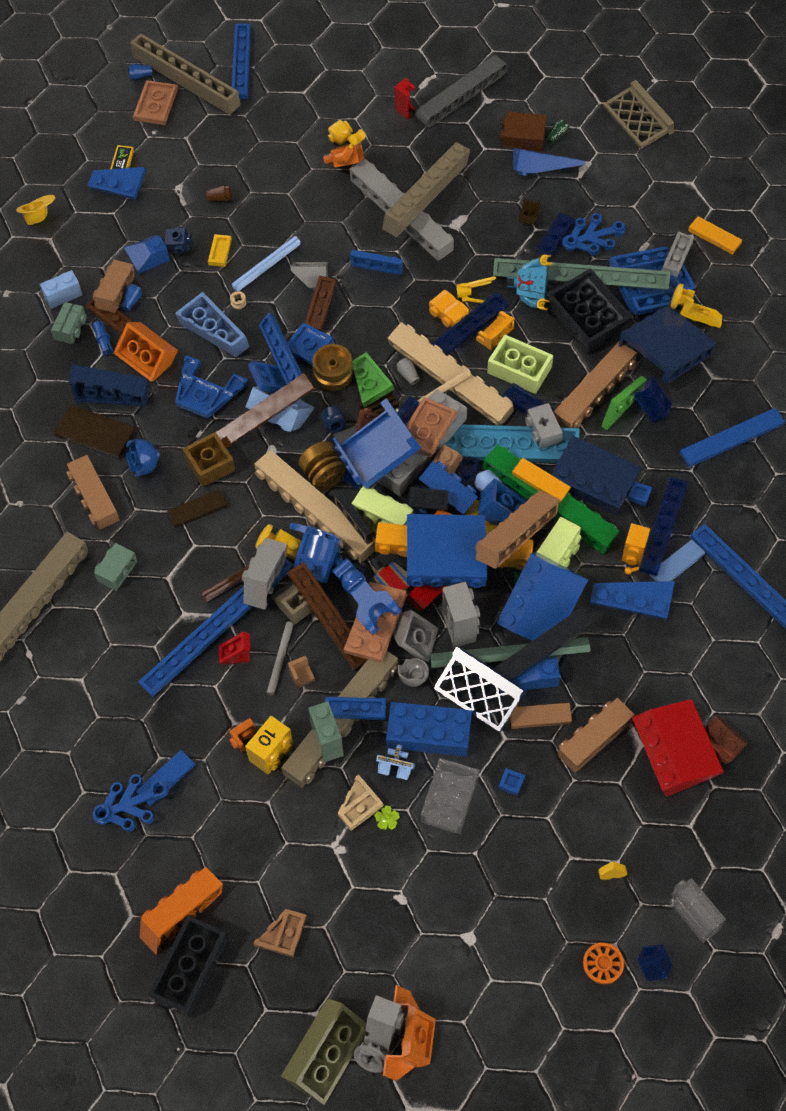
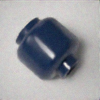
M330 406L321 413V421L327 432L338 433L345 428L346 418L339 407Z

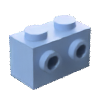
M72 270L40 284L50 309L83 295L79 282Z

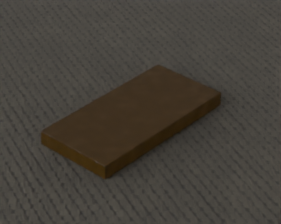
M70 404L53 434L55 437L120 459L127 442L131 440L136 429L134 426Z

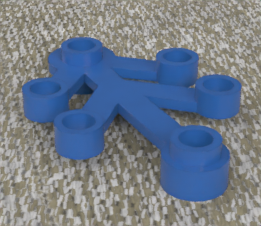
M594 213L591 216V223L586 233L578 236L586 224L585 219L578 218L575 221V228L572 234L563 238L562 245L567 251L571 252L580 249L593 256L598 254L599 246L611 251L615 248V241L613 239L605 241L600 239V237L610 234L615 237H622L625 234L626 226L623 222L617 221L612 227L595 231L597 225L601 223L602 216L599 213ZM583 242H590L592 244L586 245Z
M134 774L130 777V783L125 792L121 783L114 782L110 787L111 791L104 804L96 806L93 810V819L100 825L111 822L121 826L126 832H132L136 826L135 822L130 818L123 819L115 814L123 811L140 818L145 824H151L155 819L154 814L150 810L144 811L134 806L155 797L158 799L166 797L169 788L164 781L158 780L151 785V790L132 797L136 788L141 787L143 784V779L140 775ZM139 778V782L133 784L134 780ZM120 786L119 791L115 792V788ZM161 788H164V791L158 794V791ZM123 794L120 802L113 805L116 797ZM106 812L105 817L101 818L102 813ZM150 814V818L145 820V816ZM131 822V826L126 828V824Z

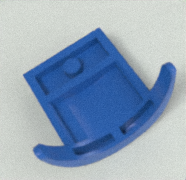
M251 361L248 365L259 390L275 393L287 385L278 366Z
M291 523L290 529L304 533L293 568L304 562L316 580L327 583L341 538L326 531Z

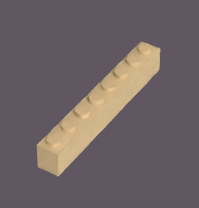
M401 322L388 337L390 346L406 358H409V360H412L414 364L442 385L465 370H469L464 365H458L452 356H446L442 353L443 350L439 346L431 345L424 335L421 334L419 336L415 333V329L409 324L406 326ZM471 374L468 378L449 389L497 426H502L514 412L512 401L507 397H501L494 387L486 386L483 379L479 376L474 377Z
M269 450L254 463L256 476L260 480H265L274 492H279L285 502L293 504L295 510L300 514L303 513L312 525H317L320 530L339 536L341 538L339 547L345 549L351 559L362 563L375 551L376 539L374 537L373 542L366 544L340 509L272 450Z

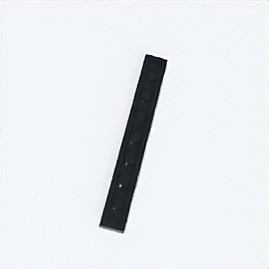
M582 606L493 669L513 681L596 622L586 608ZM480 678L470 685L472 686L476 684H481ZM485 685L487 697L497 692L495 685ZM481 686L471 688L474 700L484 698ZM468 689L458 693L460 701H470ZM484 700L474 702L475 707L482 703Z

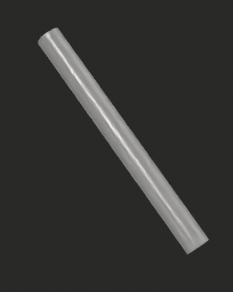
M286 622L267 689L268 695L273 696L275 694L294 625L292 622Z

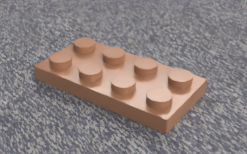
M369 582L374 591H387L402 609L407 597V591ZM390 612L381 614L377 619L379 631L374 635H371L356 617L345 644L344 653L382 663L400 613L396 616Z

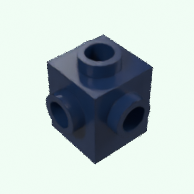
M186 228L166 229L165 245L171 253L190 251L193 238Z

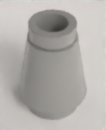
M404 358L397 363V371L411 385H415L420 381L412 360Z

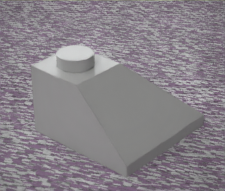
M293 262L291 271L308 288H313L315 291L319 275L328 277V262Z
M409 610L400 613L393 636L400 647L425 663H429L438 628L414 611Z

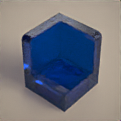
M664 945L643 947L637 960L647 981L667 979L672 969V963Z

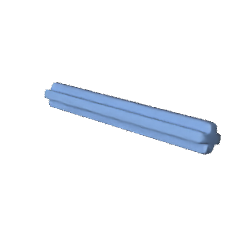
M296 236L291 238L232 283L233 289L240 291L301 244L300 240Z

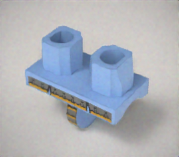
M400 744L397 745L396 750L388 749L387 754L394 755V759L377 755L376 761L379 762L378 773L389 776L391 765L399 766L396 777L408 780L411 769L414 770L415 768L414 763L399 760L400 757L408 758V752L402 751V745Z

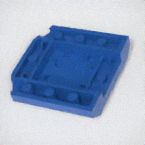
M665 246L611 257L609 264L610 267L661 271L669 252ZM683 264L678 277L670 275L669 290L618 286L630 312L634 315L655 312L667 305L671 307V300L676 287L679 284H683V289L694 291V283Z

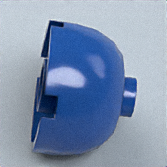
M145 439L128 441L126 447H129V452L126 453V458L130 471L136 472L135 477L151 473L155 469L160 457L158 449H155L154 445Z

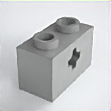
M549 403L528 409L525 421L527 427L532 429L533 440L535 443H538L540 449L561 443L563 432Z

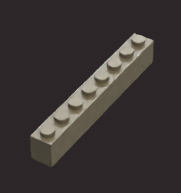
M140 33L130 42L134 58L147 66L151 65L152 69L227 114L231 115L240 106L239 92L147 36Z
M455 142L385 213L382 230L398 237L467 165L470 149Z
M66 532L1 610L0 662L7 650L14 646L20 634L27 630L29 623L38 617L43 606L51 601L52 595L56 590L63 586L65 579L74 573L79 562L86 558L89 550L83 540Z
M386 651L382 663L368 659L338 697L376 698V694L385 689L388 683L387 680L391 676L394 677L398 672V658ZM335 719L341 738L347 737L355 721L358 722L360 719ZM313 730L309 732L281 767L283 775L301 788L306 783L309 784L313 780L316 770L318 768L321 769L326 763L323 761Z

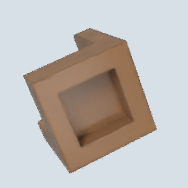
M306 656L288 663L289 673L297 689L315 682Z

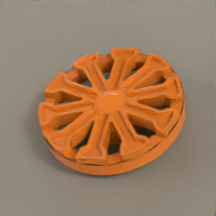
M597 943L586 951L583 967L586 975L597 984H610L621 976L624 969V959L621 952L615 946L609 943ZM601 947L606 949L604 954H602ZM593 950H596L598 956H596L594 953H592V951H593ZM613 950L614 954L609 956V951ZM587 957H591L595 961H588ZM615 958H619L620 961L613 962L612 960H614ZM587 966H595V967L592 968L591 970H588V967H587ZM613 967H619L620 970L617 971ZM599 970L597 977H594L593 974ZM603 972L606 980L601 979ZM609 972H611L615 977L611 978Z

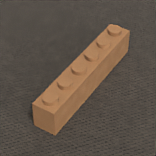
M618 342L553 412L560 428H579L582 420L585 417H589L593 408L601 404L604 396L612 392L615 384L623 380L626 372L634 368L637 362L635 360L637 352L626 345L619 347Z
M540 490L534 496L532 495L527 502L521 504L514 513H511L506 520L500 522L485 538L478 541L475 548L477 551L476 560L496 569L557 515L559 499Z

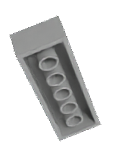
M438 389L429 399L456 410L457 416L432 458L417 451L377 481L398 496L405 492L409 484L417 478L436 456L442 445L448 442L467 419V407Z

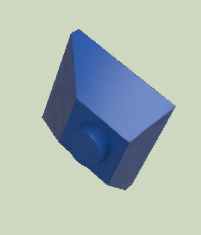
M159 235L151 236L124 248L138 274L170 261L167 247Z

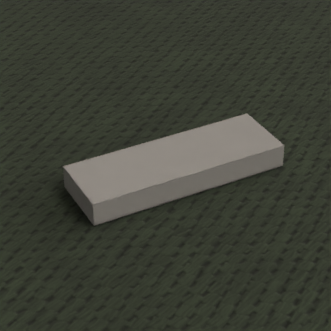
M678 231L661 271H671V275L678 277L694 237Z

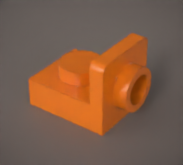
M250 718L229 731L231 735L229 741L235 750L238 748L243 753L245 748L241 740L251 738L254 732H256L255 725Z

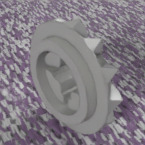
M362 1042L360 1046L356 1047L354 1058L358 1065L370 1072L384 1071L386 1051L380 1050V1045L376 1047L371 1042L368 1045Z

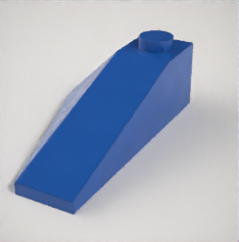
M513 148V170L518 171L517 174L527 176L528 173H539L585 165V161L580 159L558 157L556 155Z
M556 655L546 657L513 680V682L526 690L559 687L560 673Z

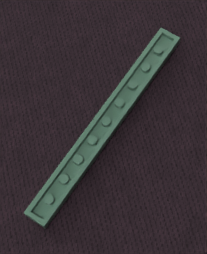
M495 258L493 276L517 277L518 270L522 269V266L530 261ZM550 262L552 265L547 266V280L567 282L591 268L605 285L669 290L671 271Z

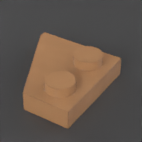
M285 909L279 915V918L267 928V931L254 941V946L293 958L307 916Z

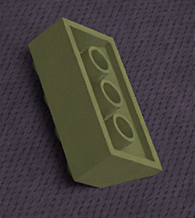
M327 998L281 1077L301 1092L325 1105L352 1059L356 1047L360 1045L366 1035L367 1023L344 1004Z

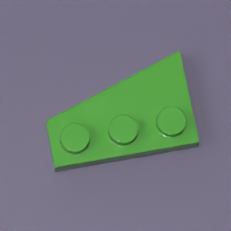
M367 352L352 361L364 408L394 390L391 381Z
M643 376L639 377L611 400L602 423L604 429L608 430L627 408L644 394L646 378Z

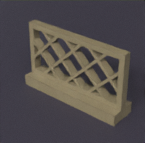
M637 80L630 83L631 87L603 103L604 108L640 149H643L665 134L671 135L674 133V121ZM631 94L633 100H624V97ZM612 104H620L619 109H612L610 106ZM622 104L631 105V109L623 110ZM634 105L641 106L642 111H634ZM620 114H628V120L621 119ZM632 115L641 116L640 121L631 120ZM643 116H650L652 121H642ZM639 125L638 130H630L629 126ZM641 126H650V131H640ZM653 127H660L662 129L660 132H652ZM639 135L648 136V139L643 142L638 138Z

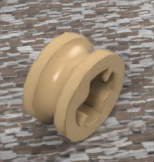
M237 291L231 294L230 301L233 308L242 309L246 306V296L243 292Z

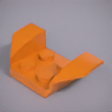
M398 985L395 987L393 1002L400 1004L402 1010L408 1012L405 1017V1035L401 1044L402 1055H386L383 1076L395 1081L399 1080L414 1067L430 1064L436 1019L419 1009L411 992Z

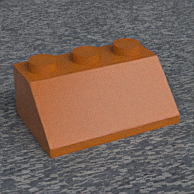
M128 322L114 354L149 381L153 382L172 365L178 350L141 322Z

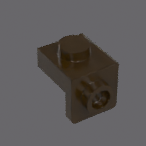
M524 198L518 222H522L525 225H535L539 215L540 201Z

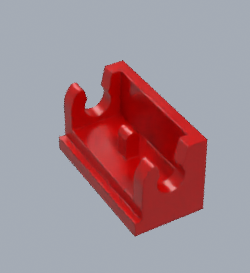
M405 78L394 87L395 111L408 120L411 117L409 109L415 112V107L410 104V89L415 91V86Z
M422 585L415 587L408 594L406 601L421 612L443 591V587L447 586L433 587Z

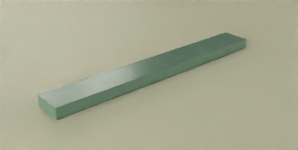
M588 638L572 639L549 656L589 652ZM528 644L466 651L484 663L505 661ZM454 651L430 654L432 668L447 667L454 656ZM458 661L454 664V666L462 665Z

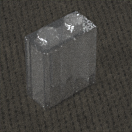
M692 878L687 882L685 880L679 882L671 893L670 904L702 943H704L720 931L726 918Z

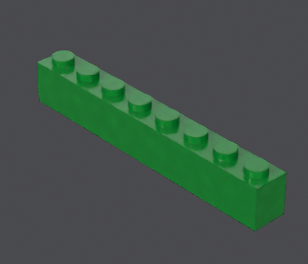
M497 444L484 459L483 469L494 472L504 484L526 500H529L538 490L512 475V471L521 458H517L511 454L509 449ZM569 492L558 505L557 515L553 518L558 521L562 517L581 527V539L603 555L615 542L620 532L614 524L602 519L600 514L588 509L583 502L574 499Z

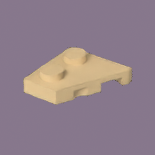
M359 774L356 776L344 804L341 805L338 811V816L350 831L383 807L382 801Z

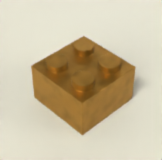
M216 432L183 448L185 460L202 487L235 471L233 458Z

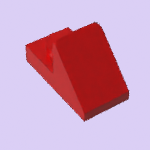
M242 632L219 645V664L250 662L249 633Z

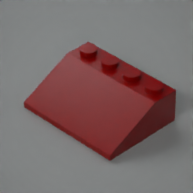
M692 699L650 709L632 717L666 797L724 773Z

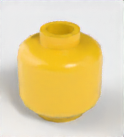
M338 120L328 128L330 133L328 138L333 144L336 142L338 145H342L348 141L347 139L352 135L351 132L353 130L346 120L344 122Z

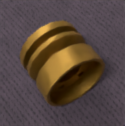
M323 441L311 446L299 459L300 468L309 477V481L318 491H326L342 482L348 473L346 464L338 456V452L330 442Z

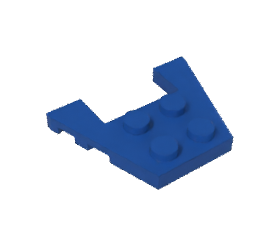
M186 355L175 401L177 407L205 418H210L249 383L247 378L234 373L225 388L198 378L194 375L201 366L200 360Z

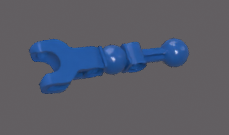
M338 546L333 562L335 568L332 571L341 581L344 590L350 593L357 601V619L371 635H374L379 631L377 619L381 614L390 612L396 616L402 609L387 591H374L366 582L364 574L357 570L348 558L344 560L339 555L340 547Z

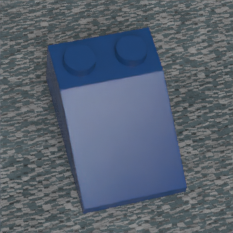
M494 478L480 492L478 515H485V521L498 526L500 522L506 520L511 513H514L527 500Z

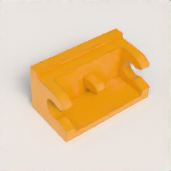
M503 311L498 313L499 316L484 331L478 332L476 340L489 350H492L501 341L504 334L508 335L514 329V317L509 316Z

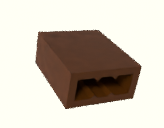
M507 111L506 118L502 120L504 131L501 130L500 141H503L502 148H518L542 152L547 115Z

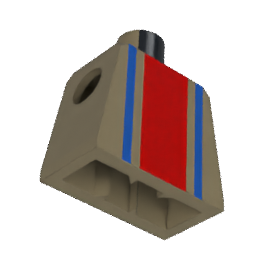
M378 561L372 566V570L376 573L372 577L373 583L407 591V596L415 588L412 585H407V571L395 562L385 567Z

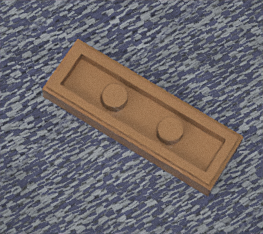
M560 703L516 707L510 716L511 729L572 724L570 704Z

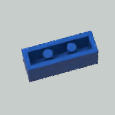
M439 460L437 463L432 461L419 479L431 489L449 490L448 503L464 514L478 497L475 495L477 491L469 484L465 487L460 483L462 479L454 472L450 475L445 471L447 467Z

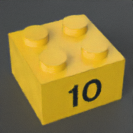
M270 716L245 746L249 761L266 774L276 770L280 765L281 758L284 755H288L293 748L290 728L273 716Z

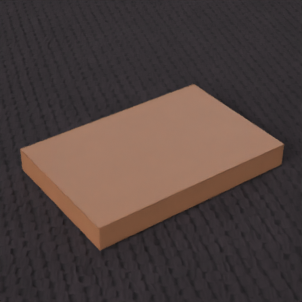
M146 80L133 115L134 121L165 125L178 91V85Z
M423 397L406 425L421 446L418 452L432 458L457 416L456 410Z

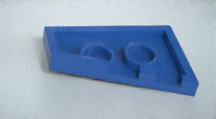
M146 168L93 170L87 186L89 189L136 200Z

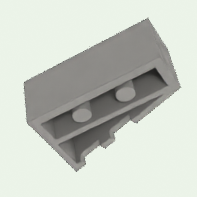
M265 538L262 545H258L255 558H251L248 570H245L242 575V581L244 582V604L266 609L268 605L267 595L268 593L272 594L274 587H271L275 578L279 577L287 557V544Z
M376 995L367 1018L365 1031L369 1032L368 1036L365 1035L364 1042L367 1045L371 1042L376 1047L380 1045V1050L386 1051V1055L390 1054L396 1035H401L405 1025L404 1013H402L400 1004Z

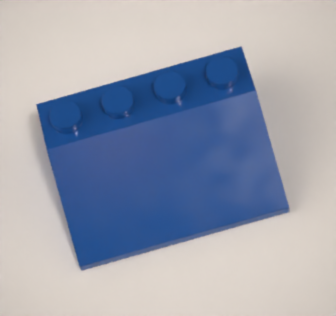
M538 552L531 553L497 624L533 641L571 615L588 579Z

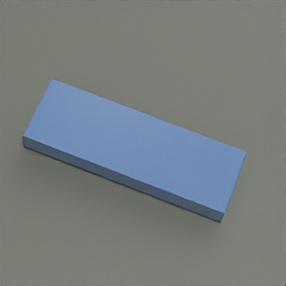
M690 540L652 570L650 576L656 582L673 581L705 555V551L693 540Z

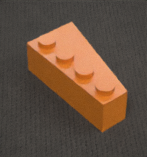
M207 867L201 871L197 870L194 872L189 881L185 884H179L175 888L174 893L169 897H163L158 902V906L153 910H147L142 915L140 939L156 955L162 951L160 946L166 940L171 942L176 937V933L183 925L187 915L195 918L197 911L202 913L222 893L223 883Z

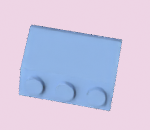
M258 386L253 387L246 408H253L272 395L273 392H264L259 390ZM298 400L268 422L278 424L283 430L291 432L303 425L315 407L302 400Z

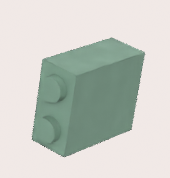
M329 702L309 707L311 727L323 761L327 762L344 756L342 738Z

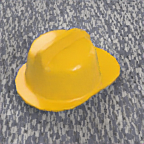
M46 195L29 204L18 207L16 211L23 214L28 225L39 223L46 218L48 213L47 206L55 200V196Z

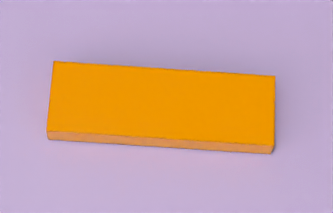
M699 216L688 229L694 235L732 255L742 244V239Z
M524 458L520 460L512 471V475L538 491H543L558 498L559 504L571 488Z

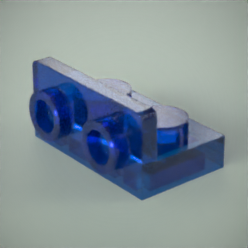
M654 376L647 378L644 388L634 393V397L652 422L668 416L672 403Z

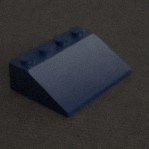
M573 436L560 457L552 476L570 486L569 493L617 516L641 466Z

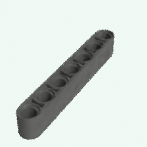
M497 55L492 56L422 105L416 112V118L427 127L433 126L505 75L509 65Z

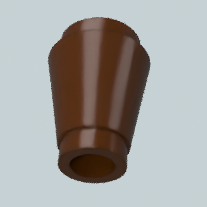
M222 185L206 192L208 201H229V199H232V189L230 185Z

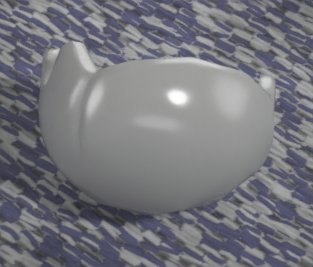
M405 659L402 665H398V675L405 685L417 687L427 680L429 668L421 659Z

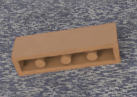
M88 455L67 463L69 469L66 472L70 482H75L76 485L73 487L76 494L82 496L83 500H81L85 511L89 509L91 514L88 517L92 525L96 524L98 529L101 530L120 521L117 511Z
M618 698L613 702H607L603 706L601 713L592 715L584 728L580 726L570 740L565 739L560 744L558 757L575 773L633 722L632 717L635 714Z

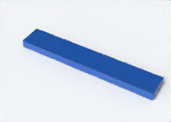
M235 24L232 88L239 92L240 99H248L251 24Z
M268 313L259 327L286 384L302 375L274 315Z
M774 408L681 449L679 454L687 466L691 467L781 427L785 424V420L777 409Z

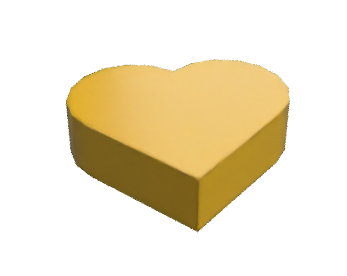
M613 861L598 870L600 879L603 880L622 878L627 875L626 866Z

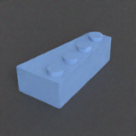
M203 292L175 313L182 326L234 357L239 356L250 347L246 336Z

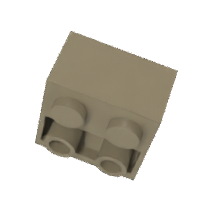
M292 581L270 596L273 602L294 625L312 612V609Z

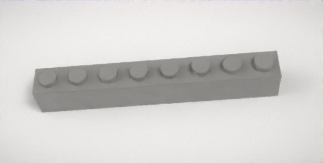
M366 159L350 168V180L385 213L405 194L398 189L395 183L390 182L384 173L379 172L373 163ZM423 211L404 229L437 261L454 250L452 235L447 234L440 224L435 223L429 214Z

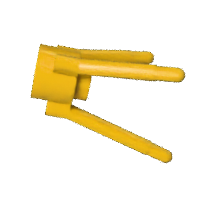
M496 277L457 284V297L462 298V302L469 301L488 305L489 301L469 298L468 296L471 295V288L491 284V281L495 280Z

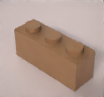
M113 260L111 265L107 267L106 275L104 278H101L98 289L93 293L95 308L116 313L123 300L126 287L132 283L135 277L133 264Z

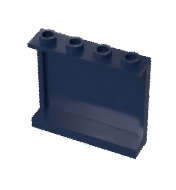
M667 305L662 309H658L653 315H648L640 323H635L630 329H625L620 335L621 340L618 344L621 347L629 343L664 371L661 381L667 385L710 357L716 342Z

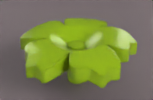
M387 805L381 809V812L377 811L374 815L376 822H379L377 827L380 830H386L387 826L390 830L395 829L397 825L396 820L400 819L399 813L395 810L391 812V806Z

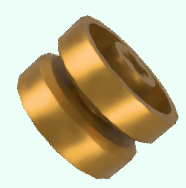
M327 344L320 347L314 353L312 362L316 383L321 388L330 391L341 390L347 387L353 377L352 357L348 349L338 344Z

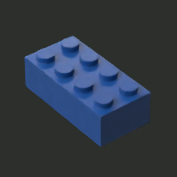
M391 702L386 746L388 749H396L397 745L400 744L402 745V750L467 757L472 710Z

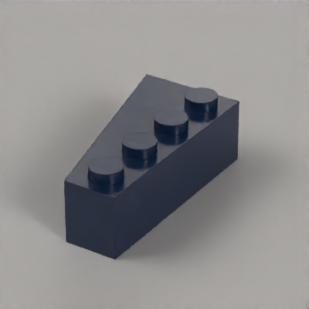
M72 364L69 385L76 403L147 406L150 391L147 378Z

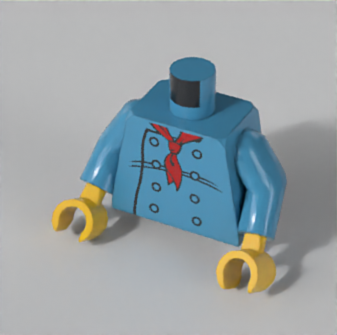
M542 255L540 258L531 260L523 265L522 269L518 270L517 277L507 278V288H517L516 294L529 307L548 310L544 308V304L546 302L550 303L549 300H546L547 266L552 265V263L547 262V259L551 255Z

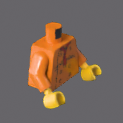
M362 129L358 130L347 139L351 144L334 148L330 154L323 155L325 165L334 164V167L360 163L365 159L361 141L366 136L365 132Z

